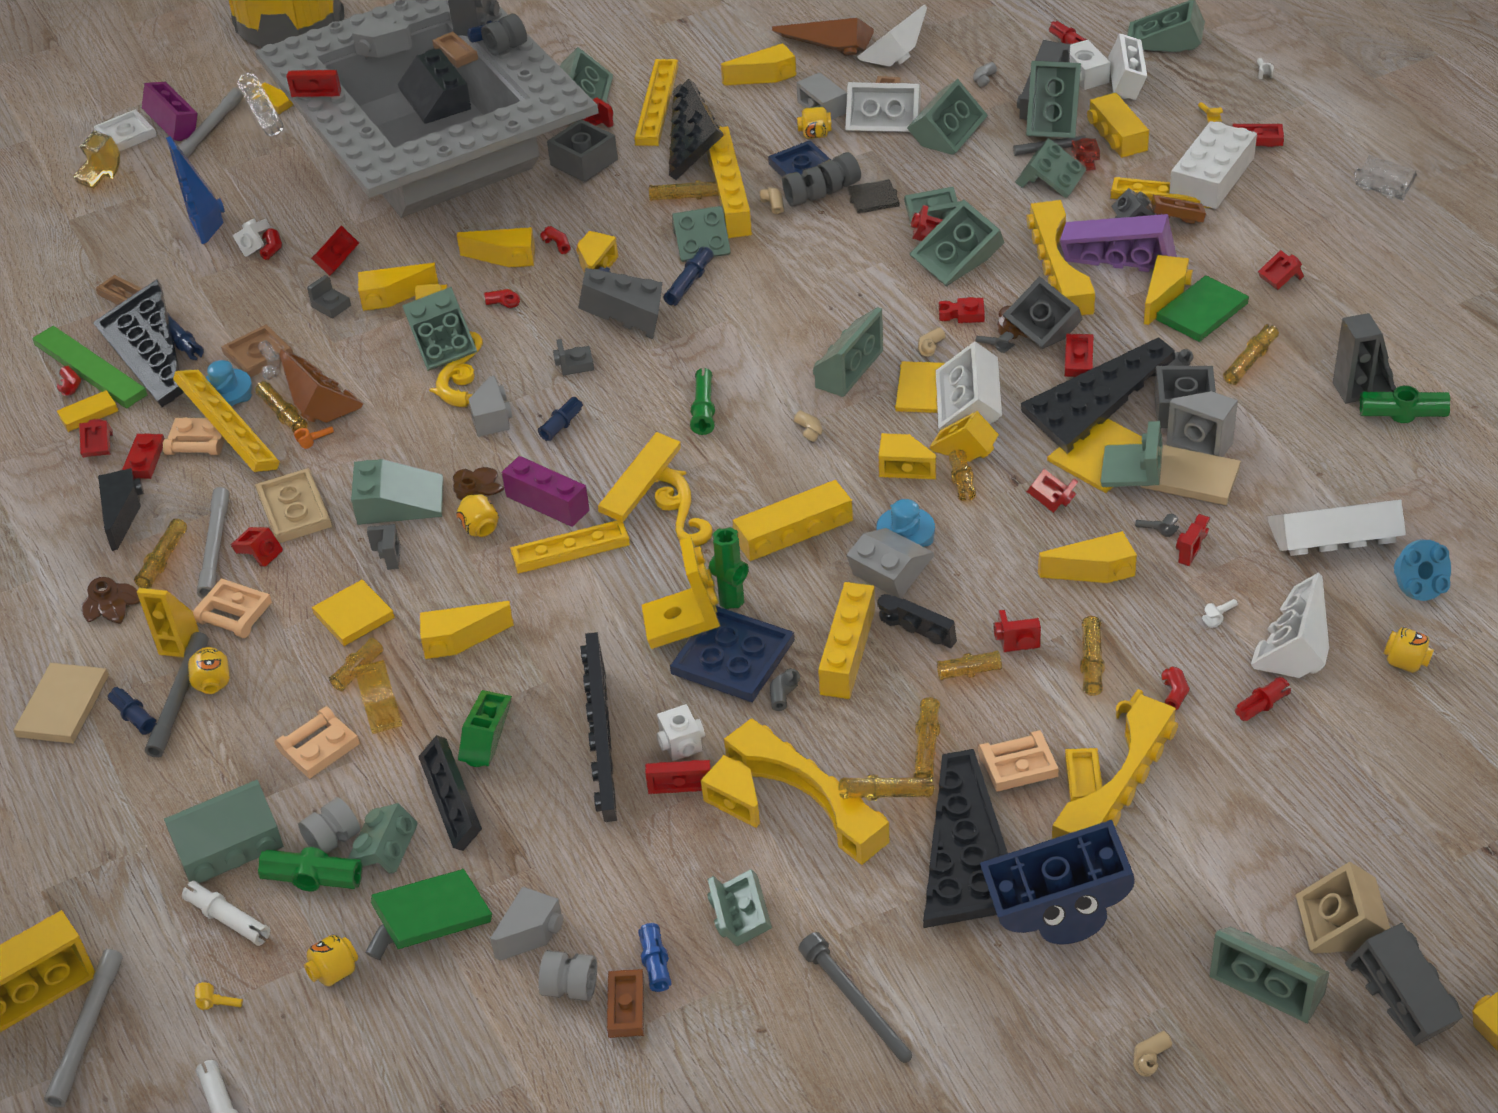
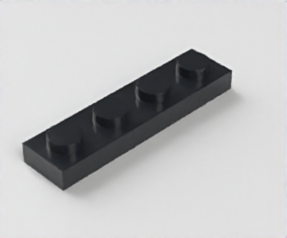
M436 735L418 757L452 847L464 851L482 830V827L446 738Z

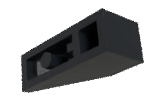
M132 468L98 476L104 530L112 551L118 550L141 507L139 495L144 494L141 479H135Z

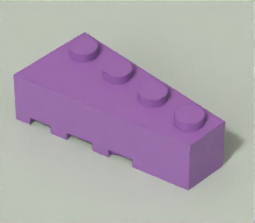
M1168 214L1066 222L1060 239L1064 258L1067 262L1097 266L1100 263H1107L1113 265V268L1123 269L1124 266L1139 268V271L1150 272V269L1154 270L1157 255L1177 257Z

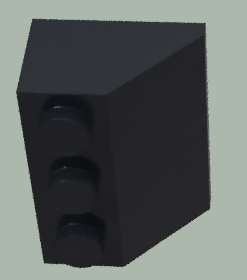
M440 48L431 49L417 55L398 83L399 90L424 124L471 110L467 83Z

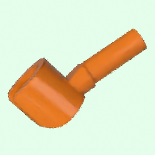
M331 426L310 433L307 428H299L294 432V436L302 448L309 449L313 446L314 440L334 433V430Z

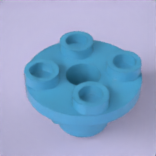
M218 360L208 366V375L205 378L230 406L251 399L253 385L250 376L245 371L234 369L232 364L226 360Z
M901 499L890 505L891 509L882 514L877 521L876 530L887 528L923 547L931 545L934 541L935 523L929 513L920 509L913 500Z
M1426 539L1416 540L1408 544L1394 564V573L1402 592L1409 598L1420 601L1432 600L1441 593H1446L1451 585V561L1448 548L1438 542Z

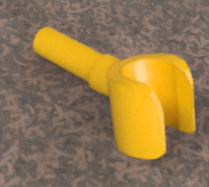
M1203 102L1198 104V107L1207 114L1208 123L1210 121L1222 122L1220 113H1223L1221 107L1209 108Z
M1137 689L1130 701L1124 700L1116 705V719H1119L1122 713L1130 711L1140 694L1143 695L1142 690Z
M202 982L195 985V1004L201 1010H208L213 1007V1004L242 1007L243 999L214 994V986L210 983Z

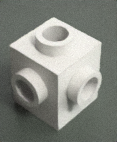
M687 704L657 714L659 726L657 739L662 751L667 750L672 761L689 757L702 751L701 738L705 737L704 728L700 719H694Z

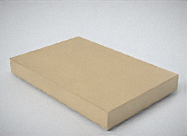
M1163 445L1160 485L1141 486V488L1227 506L1241 461Z
M309 468L255 484L271 530L279 543L332 527Z
M50 663L14 728L16 737L74 744L109 676L106 668Z

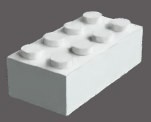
M1210 121L1172 169L1169 193L1197 198L1203 206L1217 209L1254 159L1257 133L1248 131L1245 128L1228 126L1222 122Z

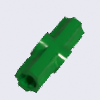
M1403 385L1397 387L1394 392H1361L1359 411L1360 416H1389L1396 422L1410 423L1415 417L1449 416L1451 398L1449 392H1419L1412 386Z
M731 527L719 528L712 534L714 556L710 561L709 569L712 575L717 577L720 606L727 610L731 608L738 609L745 603L743 582L748 575L749 566L740 557L738 531Z
M306 847L301 853L266 850L262 851L259 857L258 875L260 879L292 882L297 888L308 892L318 890L320 885L355 889L360 885L363 866L361 860L330 857L324 851L314 847Z

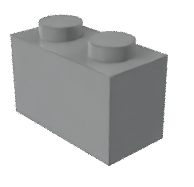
M819 72L796 82L797 101L804 108L824 107L827 112L831 113V120L846 114L847 93Z

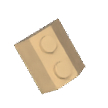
M1352 862L1346 863L1296 894L1309 949L1314 954L1357 951L1367 939L1390 928L1376 877Z

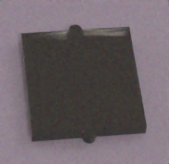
M890 179L848 186L850 203L854 204L857 214L900 206L897 190L893 188Z

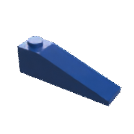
M166 137L189 220L201 244H205L224 223L221 213L225 212L223 203L220 198H215L210 187L172 137Z

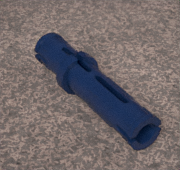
M700 247L696 255L685 263L684 270L663 296L664 301L668 305H678L694 281L704 274L705 267L714 257L710 248Z
M167 312L175 347L180 351H184L191 360H198L194 353L201 358L204 353L203 347L195 341L191 332L185 331Z

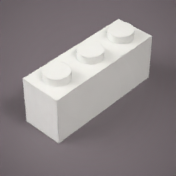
M1119 33L1108 56L1111 62L1110 73L1113 93H1117L1123 99L1130 98L1136 100L1147 78L1142 41Z

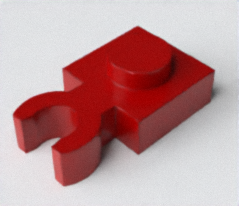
M957 298V303L939 301V321H950L953 318H958V323L985 322L984 298Z
M1198 514L1195 522L1191 523L1186 533L1179 535L1176 543V549L1179 550L1178 563L1186 566L1191 565L1201 548V541L1206 538L1209 532V528L1206 527L1211 517Z

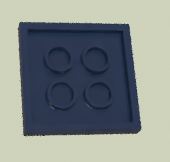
M716 606V615L720 627L691 636L671 663V674L753 703L795 641L794 632Z

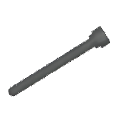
M819 932L811 933L805 937L798 947L803 957L808 962L819 964L896 1057L903 1063L909 1062L912 1059V1052L829 955L830 950L828 949L829 943Z

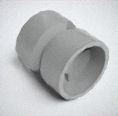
M339 797L321 807V814L314 812L298 823L300 833L308 846L318 848L326 854L338 847V840L345 842L360 832L357 818L350 807Z
M545 951L539 971L540 995L561 998L567 993L570 999L590 1001L593 997L597 980V958L593 955L575 954L571 959L566 952Z

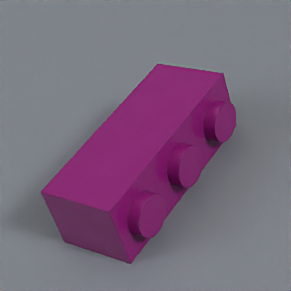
M166 81L144 83L141 108L173 140L183 141L196 130L198 113Z
M518 456L501 472L506 497L573 527L590 511L586 485L524 457Z

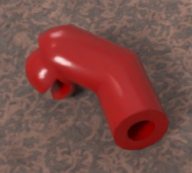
M553 226L545 227L544 231L540 233V237L543 241L545 240V243H550L554 240L561 254H567L571 250L567 235Z
M268 228L262 235V239H266L265 243L267 244L259 253L265 260H269L283 245L279 232L273 228Z
M510 289L484 293L486 305L501 304L512 309L520 303L519 295Z
M64 366L59 372L63 378L60 380L63 384L57 383V389L62 395L70 396L76 392L81 383V378L70 366Z
M1173 666L1162 672L1161 679L1166 680L1164 684L1172 688L1165 699V704L1178 710L1189 693L1190 687L1183 671Z

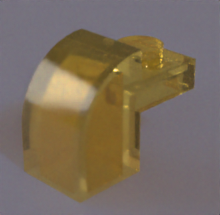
M93 130L79 146L87 160L73 175L77 183L92 189L105 176L113 179L120 164V152L113 138Z
M384 660L353 668L372 734L403 726Z

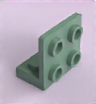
M1048 138L1030 159L1015 183L1023 188L1029 181L1034 183L1040 177L1067 198L1085 173L1086 167Z
M722 206L672 213L673 233L676 234L680 260L682 262L692 259L700 247L710 248L714 257L730 254L731 250Z
M1148 421L1147 433L1142 434V444L1105 446L1101 474L1102 487L1160 485L1163 454L1160 421Z

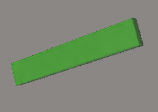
M54 325L32 338L36 347L62 365L70 366L78 376L101 392L107 390L112 399L123 407L128 408L147 396L145 387Z

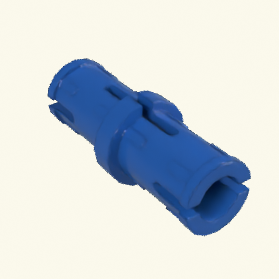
M647 923L638 930L643 949L641 961L648 973L650 989L654 992H662L669 989V986L672 985L667 968L668 952L663 947L659 925Z

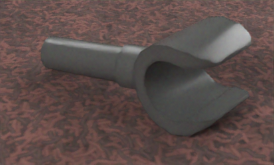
M1005 332L998 338L976 336V342L995 345L997 350L1005 353L1015 345L1008 342L1014 337L1010 332Z
M1167 514L1162 521L1136 520L1135 522L1136 527L1157 529L1165 537L1172 536L1179 528V526L1174 525L1178 521V517L1174 514Z

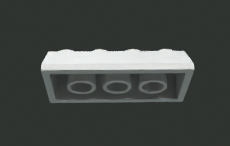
M1402 500L1267 516L1279 550H1289L1290 556L1308 554V548L1319 547V552L1338 550L1337 544L1348 543L1349 548L1367 546V540L1373 539L1378 540V545L1395 543L1396 536L1406 535Z

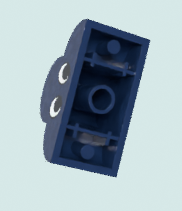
M1112 820L980 863L1000 924L1005 929L1017 933L1039 930L1043 939L1060 945L1077 943L1096 934L1107 920L1106 908L1123 900L1131 892L1135 883L1133 871Z

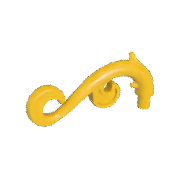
M469 331L478 352L483 346V339L478 333ZM476 353L448 363L437 377L436 388H430L429 391L439 396L449 405L467 408L469 405L468 399L473 394H469L468 391H460L459 389L456 391L450 388L449 380L452 378L453 382L457 385L471 383L475 377L474 369L471 365L465 363Z
M666 467L655 483L661 481L671 484L678 491V495L674 496V489L671 487L659 488L655 492V504L662 510L671 511L678 509L675 524L678 539L681 540L691 536L694 545L701 546L711 539L713 534L712 526L704 519L691 518L688 522L689 526L696 527L699 531L694 534H688L683 530L691 505L690 487L683 477L687 472Z

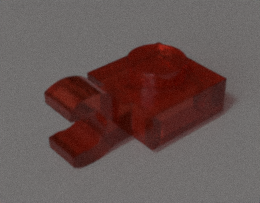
M1082 138L1071 141L1074 159L1079 162L1083 161L1086 171L1096 170L1094 160H1100V149L1096 138Z

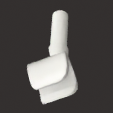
M1258 58V78L1263 79V74H1267L1272 78L1274 66L1271 63H1264L1262 58Z
M1235 599L1217 607L1209 603L1205 607L1206 615H1203L1202 619L1209 628H1215L1222 623L1224 618L1222 614L1236 607L1238 603Z

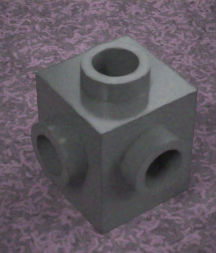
M1130 188L1111 206L1117 214L1115 218L1156 215L1149 206L1150 199L1143 192L1140 191L1137 194Z

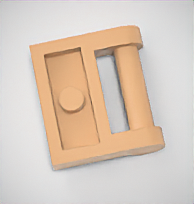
M175 418L168 438L163 441V452L165 455H175V453H209L210 455H220L225 438L207 418Z
M221 578L194 609L193 614L196 623L202 625L208 623L232 631L235 636L247 638L253 624L269 607L272 601L270 594ZM215 608L240 618L236 621L211 611Z
M327 706L320 709L316 717L288 736L282 735L274 741L280 753L309 779L360 744L358 736L342 723ZM324 725L328 727L296 749L294 747Z
M1041 730L1030 732V736L993 745L989 743L978 745L980 760L984 763L996 792L1058 777L1059 768Z

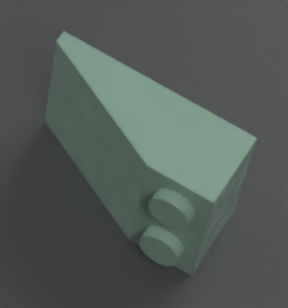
M1188 0L1130 22L1127 36L1140 39L1143 50L1190 51L1202 43L1205 20L1196 1Z
M963 199L909 254L941 283L948 286L987 261L1005 242L1000 229Z
M384 459L354 462L351 502L357 525L442 517L443 475Z

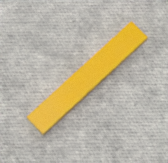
M655 59L634 138L636 146H659L678 70V60Z
M199 370L175 371L173 380L253 472L278 469L280 461Z

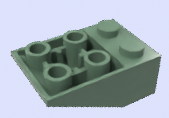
M452 287L402 305L427 371L477 352Z

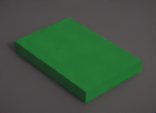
M1205 275L1157 312L1156 320L1200 342L1246 306L1249 302V296Z
M464 869L371 895V904L397 949L487 924L492 920V912Z

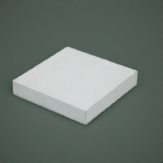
M136 109L94 126L95 133L114 154L157 136L155 129Z

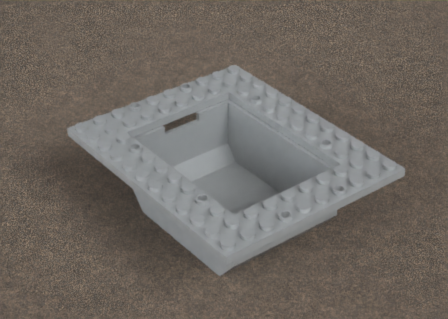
M396 0L392 4L375 7L369 12L355 14L348 19L335 21L328 26L311 29L302 35L291 36L284 41L267 44L261 49L255 50L257 60L367 196L371 198L382 194L401 218L532 169L539 157L536 136L598 113L597 104L528 34L527 41L524 44L515 48L509 47V50L497 56L492 55L488 51L483 40L472 43L469 41L468 36L458 35L476 50L478 54V60L459 68L454 66L467 83L471 110L424 124L399 90L398 83L417 55L435 49L432 40L453 32L448 0ZM500 7L499 14L492 22L499 21V19L508 14ZM366 18L408 25L413 47L409 50L380 58L357 55L352 33ZM291 70H337L342 90L340 96L291 97L286 77L287 73Z

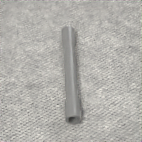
M233 88L202 124L179 145V148L187 158L226 114L233 110L243 99L244 95L241 90Z
M223 487L215 488L212 493L210 521L202 570L199 573L197 595L201 598H205L216 585L217 580L216 570L222 531L230 496L229 491Z
M106 949L103 951L93 976V983L65 1053L44 1097V1101L50 1106L59 1108L65 1106L75 1081V1073L109 987L113 984L123 959L122 954L116 950Z

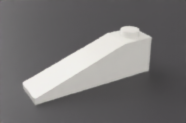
M925 4L857 56L858 59L890 67L895 62L902 64L911 57L908 52L916 46L927 10Z
M1320 573L1293 587L1280 608L1283 615L1277 621L1272 622L1267 629L1271 635L1267 641H1260L1255 648L1251 666L1254 669L1300 678L1308 673H1317L1325 666L1329 651L1323 578Z

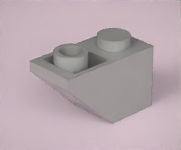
M495 375L490 376L468 399L473 424L478 437L510 429L508 418H512V411L509 401L504 402L507 401L504 386H498Z

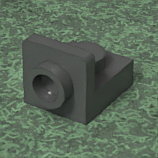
M326 275L307 287L312 308L330 318H334L351 306L350 298L333 289L330 277Z
M562 339L556 340L558 349L553 350L555 366L561 365L563 376L594 370L590 346L564 350Z
M396 525L367 527V536L371 550L378 551L380 559H385L387 570L399 569L401 544Z

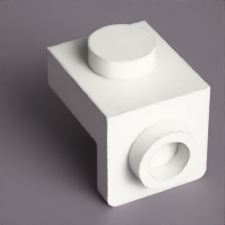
M255 218L242 225V230L232 235L245 257L264 246L259 235L268 228H271L267 219L256 222Z

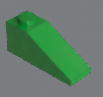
M485 690L480 692L462 726L458 761L466 762L473 767H489L498 746L512 696Z

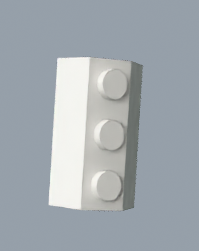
M848 82L845 130L910 132L907 127L920 114V84Z
M974 341L936 370L938 428L940 430L975 411H978L989 424L996 422L1002 416L998 357Z

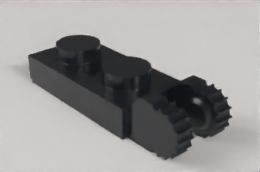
M888 594L878 597L879 617L883 623L889 626L900 625L910 633L916 632L928 638L931 642L942 644L948 648H952L957 642L954 620L906 599Z

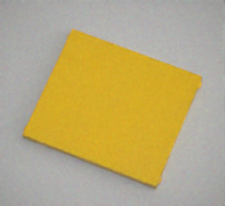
M901 361L895 411L938 413L936 370L945 363Z
M1107 419L1102 424L1093 426L1090 429V435L1084 440L1079 439L1073 444L1074 449L1068 454L1058 447L1047 456V461L1100 491L1107 493L1113 487L1101 486L1105 446L1142 444V436Z

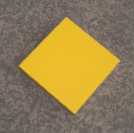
M363 579L312 607L314 615L343 646L395 618L393 610Z

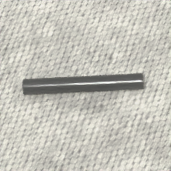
M1086 135L1052 140L1061 148L1087 145ZM1045 141L1014 145V155L1037 152Z

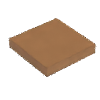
M267 324L221 346L223 354L238 369L245 371L250 378L281 363L279 355L281 349L293 353L292 348Z

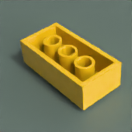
M62 910L0 944V1032L93 979L95 970L81 938Z

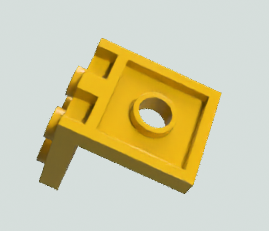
M691 536L679 540L686 576L691 588L641 605L647 641L651 649L720 627L716 615V605L719 604L714 589V579L710 569H706V560L701 546L695 547Z

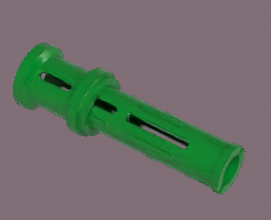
M702 368L695 373V401L692 403L690 410L693 416L690 420V428L698 435H707L715 427V421L712 418L715 414V406L711 402L713 374L707 368H705L703 376Z

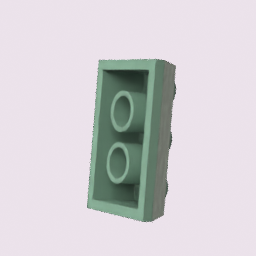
M577 47L561 63L560 67L591 99L598 97L606 103L613 74Z
M1031 62L1026 136L1075 138L1081 63Z
M956 79L937 93L907 129L922 147L954 155L988 115L959 79Z
M877 307L856 319L848 329L842 332L841 337L835 344L828 348L827 353L815 363L813 367L815 388L844 397L883 352L882 308Z
M258 780L164 818L177 856L189 882L196 881L201 883L208 881L217 875L259 858L262 851L278 850L284 847L278 827Z
M1231 926L1219 929L1214 938L1209 977L1308 1024L1326 993L1330 972L1321 969L1317 964L1306 962L1293 956L1280 947H1274L1263 942L1248 932H1242Z

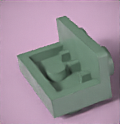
M954 187L905 195L904 197L910 224L914 213H919L923 205L928 206L927 215L943 220L961 202L957 200Z
M399 803L370 810L365 817V823L359 836L353 842V848L348 859L361 860L362 866L379 863L390 874L397 871L418 825L417 821Z
M752 869L724 884L714 876L707 879L710 888L707 896L717 916L714 920L715 927L723 938L727 937L736 946H739L772 928L758 875Z

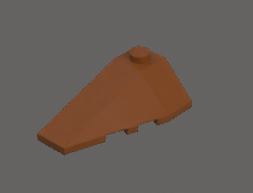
M859 18L772 26V31L782 37L840 51L845 55H856L857 51H865L874 33V29Z
M281 349L279 355L294 405L301 411L300 415L311 422H315L318 419L327 423L362 408L364 403L352 392L346 389L341 392V389L338 387L339 383L323 375L322 371L298 355Z

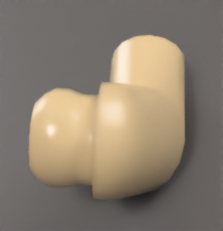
M768 187V189L760 190V201L771 203L773 214L784 212L782 194L779 189Z
M938 327L919 337L918 351L922 356L930 357L935 353V344L945 339V332L942 328Z
M802 410L796 413L794 422L806 428L803 436L809 441L815 442L818 435H821L823 432L820 420Z
M1161 1031L1136 1045L1133 1066L1141 1076L1148 1077L1153 1075L1158 1069L1157 1055L1172 1047V1041L1165 1031Z

